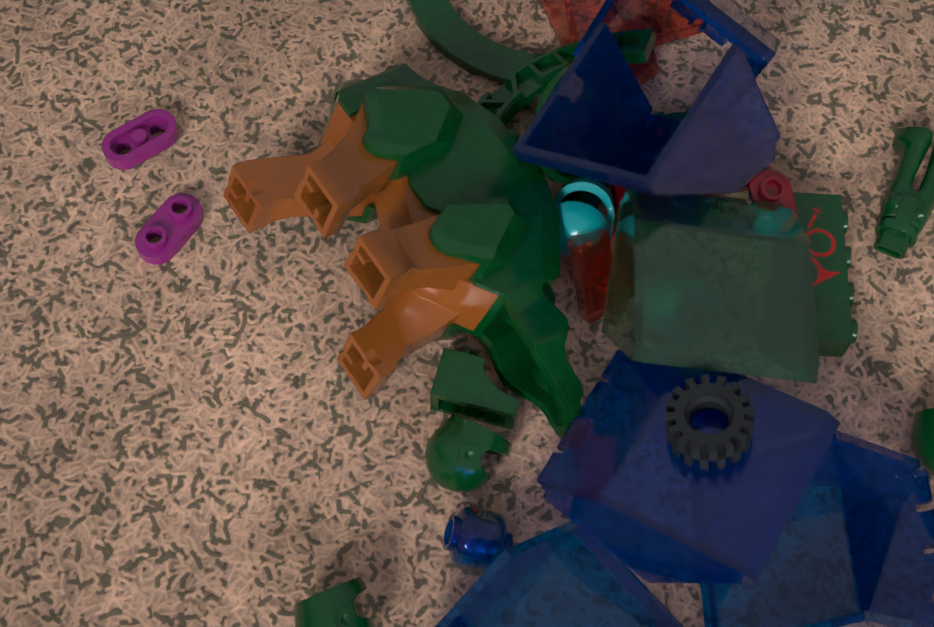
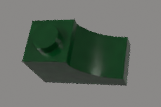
M443 348L430 393V409L513 430L519 399L502 392L490 381L484 370L485 358L466 348H456L454 350Z

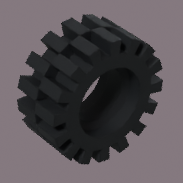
M709 374L701 375V384L696 385L693 377L685 380V390L679 385L672 390L673 399L668 397L665 404L666 412H664L666 438L668 445L672 444V452L677 457L683 453L684 463L690 466L693 465L695 459L700 460V469L709 470V461H716L717 469L726 468L727 458H730L733 464L739 461L741 451L746 453L750 448V439H753L754 407L750 406L751 398L748 393L745 392L741 395V386L735 381L729 388L726 387V377L718 375L716 383H709ZM716 410L727 417L728 425L720 433L706 435L696 432L692 428L690 420L699 411Z

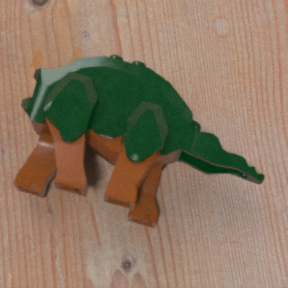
M406 63L394 64L387 67L385 71L364 80H346L335 86L330 115L321 133L319 147L309 154L246 160L232 166L228 178V186L225 188L223 197L249 234L264 228L272 221L290 217H311L325 239L338 233L346 220L364 224L376 219L379 220L381 230L374 229L359 236L355 243L354 251L350 252L344 263V267L356 284L362 288L374 309L376 310L386 305L364 327L350 333L344 344L343 352L337 358V361L364 400L379 393L396 369L400 359L434 340H449L465 331L479 338L484 343L502 385L535 404L543 412L555 433L571 450L582 449L590 441L591 434L584 425L588 411L580 405L583 388L566 357L565 343L569 331L568 320L554 305L556 297L551 287L560 273V217L548 182L538 162L529 158L520 146V139L517 133L512 129H507L498 117L466 94L424 79Z

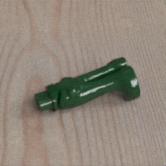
M909 126L900 128L892 142L893 151L901 159L895 176L882 201L878 224L875 228L877 238L873 247L877 251L897 259H903L908 248L916 244L918 235L928 222L934 207V146L919 188L917 190L912 188L918 169L934 137L933 131L924 127Z

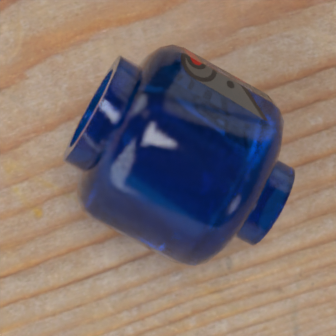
M464 507L457 515L452 514L447 521L443 536V548L449 551L453 563L480 570H492L501 558L507 559L513 543V534L507 531L506 521L501 514L475 507Z

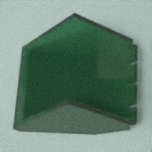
M633 184L631 188L626 187L624 198L620 202L601 332L629 359L636 362L817 383L819 353L809 241L793 209H786L780 203L752 200L751 204H748L746 199L711 195L710 198H706L704 193L670 189L669 193H665L663 188Z

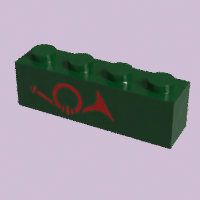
M793 192L805 248L787 263L792 355L842 358L849 346L856 342L858 333L856 319H851L850 308L854 301L855 290L853 282H848L847 272L851 264L850 246H845L844 236L848 228L847 211H842L841 195Z

